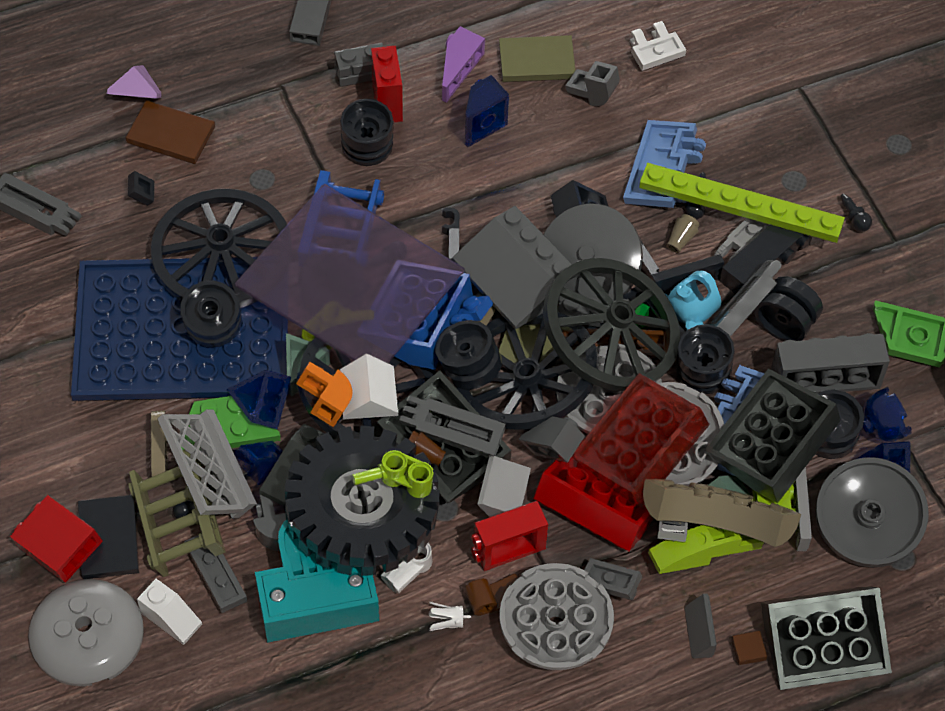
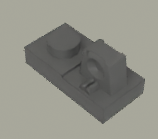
M590 558L584 569L599 585H603L608 594L628 600L634 599L637 587L642 579L641 572L592 558Z

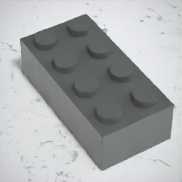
M867 333L852 337L842 335L829 339L812 338L805 341L786 340L782 343H777L771 370L817 394L821 391L832 389L849 392L881 389L890 360L883 334L874 335Z

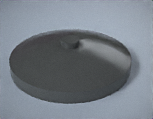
M583 204L572 207L555 218L544 233V236L571 264L585 259L606 258L626 263L641 271L643 249L638 232L624 215L611 207L600 204ZM598 272L591 273L610 298L614 300L613 275ZM580 276L577 293L588 298L599 299ZM623 279V296L634 285Z
M860 458L839 466L823 483L816 501V522L825 543L838 556L859 566L884 567L903 560L919 545L928 524V503L922 487L906 469L885 459Z

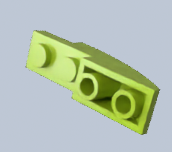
M701 525L687 530L686 542L665 540L650 548L648 553L658 573L663 574L706 566L710 564L711 559L714 557L761 549L764 542L733 531Z

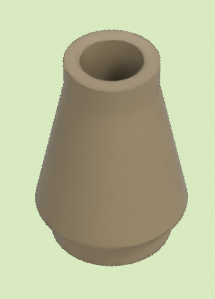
M682 214L680 218H677L666 245L667 248L674 253H680L682 248L699 232V222L687 214Z

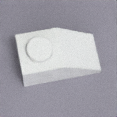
M155 579L137 598L141 614L183 645L202 625V621L181 597L158 579Z

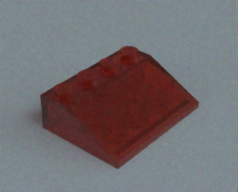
M639 373L578 446L572 458L619 495L638 507L643 508L645 505L643 497L645 479H666L710 424L699 406Z

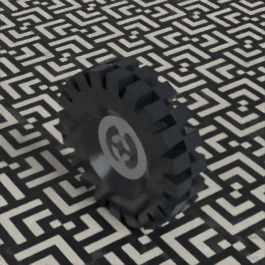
M350 426L337 429V439L333 440L327 432L316 438V448L308 444L299 452V461L294 460L288 471V479H286L285 517L288 520V529L293 540L299 538V548L307 556L315 552L316 563L327 569L332 562L338 563L337 572L347 575L352 574L353 567L361 568V576L376 575V566L382 565L385 573L399 567L400 558L406 563L418 555V546L423 549L431 539V532L435 530L440 490H438V478L435 470H433L432 490L424 498L411 496L407 491V487L403 485L398 487L387 486L381 478L359 485H354L352 480V474L377 468L378 464L382 463L383 456L393 450L400 451L430 465L431 462L424 452L416 455V445L405 438L398 444L396 443L397 433L386 429L383 430L380 437H375L374 427L360 426V435L353 436ZM358 491H362L361 500L358 499ZM362 504L366 506V514H362Z

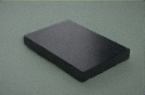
M126 495L78 501L79 518L94 528L103 540L81 565L82 578L93 579L139 573L134 497Z

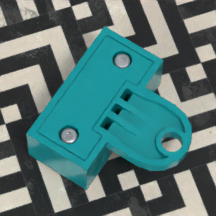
M285 520L278 536L283 567L255 572L267 643L379 621V601L373 575L361 576L360 567H353L351 575L338 573V563L332 562L328 569L317 564L316 553L314 552L307 556L299 548V538L293 540L288 529V520Z

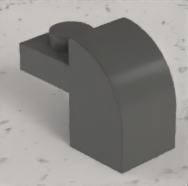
M595 61L588 72L576 69L566 84L567 93L589 98L591 106L604 105L620 82L618 67Z
M260 495L261 503L256 504L258 518L253 519L255 535L258 541L266 548L280 551L278 536L279 530L286 520L285 513L275 515L272 500Z

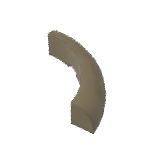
M645 479L643 497L645 506L650 515L657 521H682L713 526L743 534L777 547L783 545L791 538L801 518L800 513L781 505L753 502V496L728 489L698 483H690L689 486L674 484L672 480Z

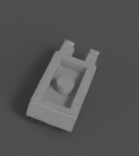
M746 218L727 236L726 241L716 250L715 255L721 254L723 258L732 247L736 252L730 257V261L770 224Z

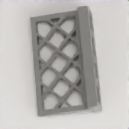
M206 409L200 415L162 414L157 418L200 515L230 514L231 518H239L257 504L214 410ZM171 424H173L176 428H178V429L180 430V432L177 433V432L172 428ZM185 435L195 442L194 445L184 438ZM182 448L191 454L190 458L184 454ZM198 459L201 463H203L205 465V469L198 465L195 462V460ZM193 472L201 477V481L194 477ZM208 483L212 487H214L216 489V493L210 490L206 486V484ZM203 495L212 501L211 506H207Z

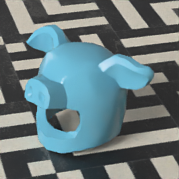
M695 271L675 286L669 295L665 294L674 308L678 321L686 325V331L694 326L704 325L703 322L721 307V297L716 282L705 271ZM696 280L706 286L708 290L707 297L704 298L700 293Z

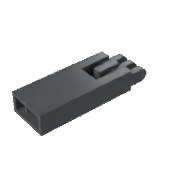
M298 0L289 31L290 42L320 46L332 0Z
M4 173L0 178V210L51 236L55 231L67 236L70 232L69 228H73L76 225L75 221H79L82 217L78 211L70 208L68 203L7 173ZM46 208L54 213L50 215L49 211L46 210L45 213H42V211Z
M778 260L765 261L714 318L710 325L720 327L731 337L777 284L772 278L780 270L781 262Z
M408 396L406 402L416 406V408L404 406L403 412L411 415L412 418L400 416V423L416 428L417 433L420 434L422 432L430 439L486 458L496 456L506 429L505 423L427 398L425 401ZM433 413L450 418L447 428L440 426L442 419L432 418Z

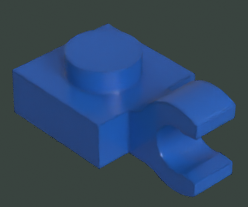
M471 296L463 302L462 308L451 318L450 322L455 324L466 320L481 321L493 305V302L489 296Z

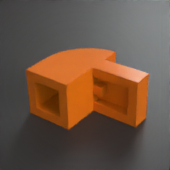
M309 362L296 383L319 398L310 413L334 427L352 398V386L348 378L340 370H337L334 376H332L322 368Z

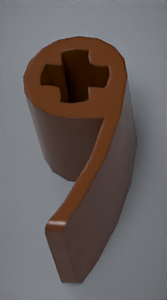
M512 574L492 584H489L488 580L484 578L467 584L464 589L474 615L482 616L500 610L503 595L509 585H512L518 579L517 575Z

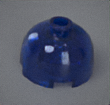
M885 387L869 396L863 406V429L867 434L872 433L880 441L894 442L911 435L912 429L910 426H905L903 420L908 416L895 393L889 395V387Z

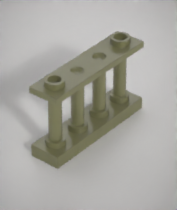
M184 449V454L190 458L191 454ZM196 459L195 462L202 467L201 462ZM179 466L146 480H143L135 470L129 472L132 481L129 483V489L132 496L136 499L150 551V554H147V559L152 570L156 569L163 577L169 576L166 565L167 561L202 547L204 549L208 548L215 557L225 553L215 514L200 515L188 486H186L185 490L150 503L147 491L182 477ZM193 472L194 477L201 481V477ZM203 495L207 506H211L212 501ZM187 500L194 502L195 509L192 510V513L156 527L153 514ZM196 523L200 525L202 533L198 534L199 537L165 551L162 550L161 537Z

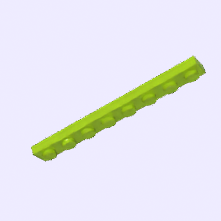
M647 163L639 185L641 189L835 243L838 242L845 217L651 163Z

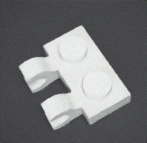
M662 21L653 24L655 30L651 34L654 39L650 41L646 40L641 29L631 31L633 36L630 39L632 45L631 53L642 71L683 57L686 54V48L677 33L669 34Z

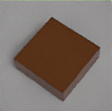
M760 631L732 636L731 641L738 666L766 661L767 654Z

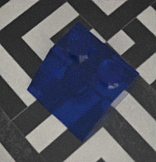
M492 75L476 81L471 86L465 114V145L467 148L508 125L509 93Z

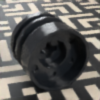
M373 99L356 100L349 104L342 112L340 120L343 153L348 160L357 165L372 166L383 162L391 154L393 148L394 121L392 112L385 104Z
M710 324L697 325L688 329L681 336L678 345L677 377L687 387L700 393L713 394L724 388L721 385L724 378L730 379L735 353L733 341L723 329Z

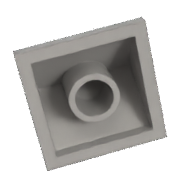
M489 456L477 505L489 517L521 507L531 468L496 456Z

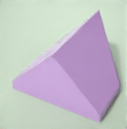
M143 65L133 66L107 89V94L161 98V91Z

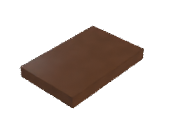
M146 100L126 136V143L196 164L215 128V121Z

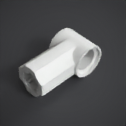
M427 543L424 549L418 546V553L425 554V558L421 560L413 558L408 563L400 558L397 569L381 574V579L393 592L399 594L420 573L430 569L432 566V550L429 543Z

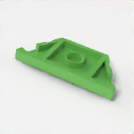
M875 300L873 312L880 333L884 335L888 355L940 367L945 362L944 317Z
M249 394L194 401L189 413L200 415L206 409L214 410L231 448L281 441L280 432ZM185 435L184 438L194 445L195 442Z

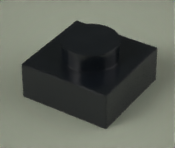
M136 171L128 175V197L147 206L154 202L155 181Z

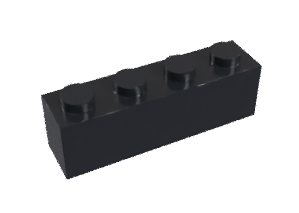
M769 225L722 267L720 282L736 294L765 261L778 260L781 262V265L783 263L788 264L800 248L804 249L809 245L812 236Z

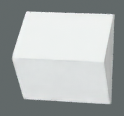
M365 354L340 369L352 386V398L343 412V419L398 416L394 366L369 354Z

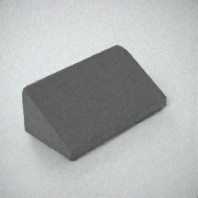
M708 593L685 606L691 656L694 659L713 657L717 645Z

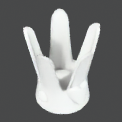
M429 601L432 605L442 607L431 608L429 616L448 620L432 624L429 631L448 627L463 628V618H471L470 615H463V606L450 607Z

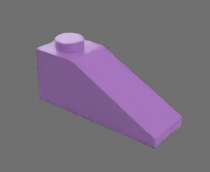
M461 26L454 34L451 33L446 41L447 49L442 84V101L446 103L485 54V38Z

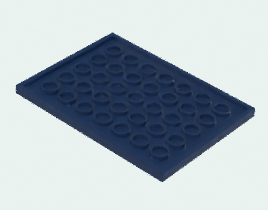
M232 257L243 292L253 288L265 279L240 259ZM252 257L270 271L274 269L279 257ZM191 258L163 259V262L169 274L172 275ZM205 258L181 278L178 283L190 289L193 285L202 282L210 258ZM152 259L80 261L71 387L72 401L216 398L240 394H249L250 397L288 396L286 333L288 334L289 268L280 284L271 293L251 305L240 308L242 325L238 335L231 342L220 347H205L197 344L189 337L181 317L182 301L172 296L160 283L154 271ZM219 259L213 280L224 283L233 290L224 261Z

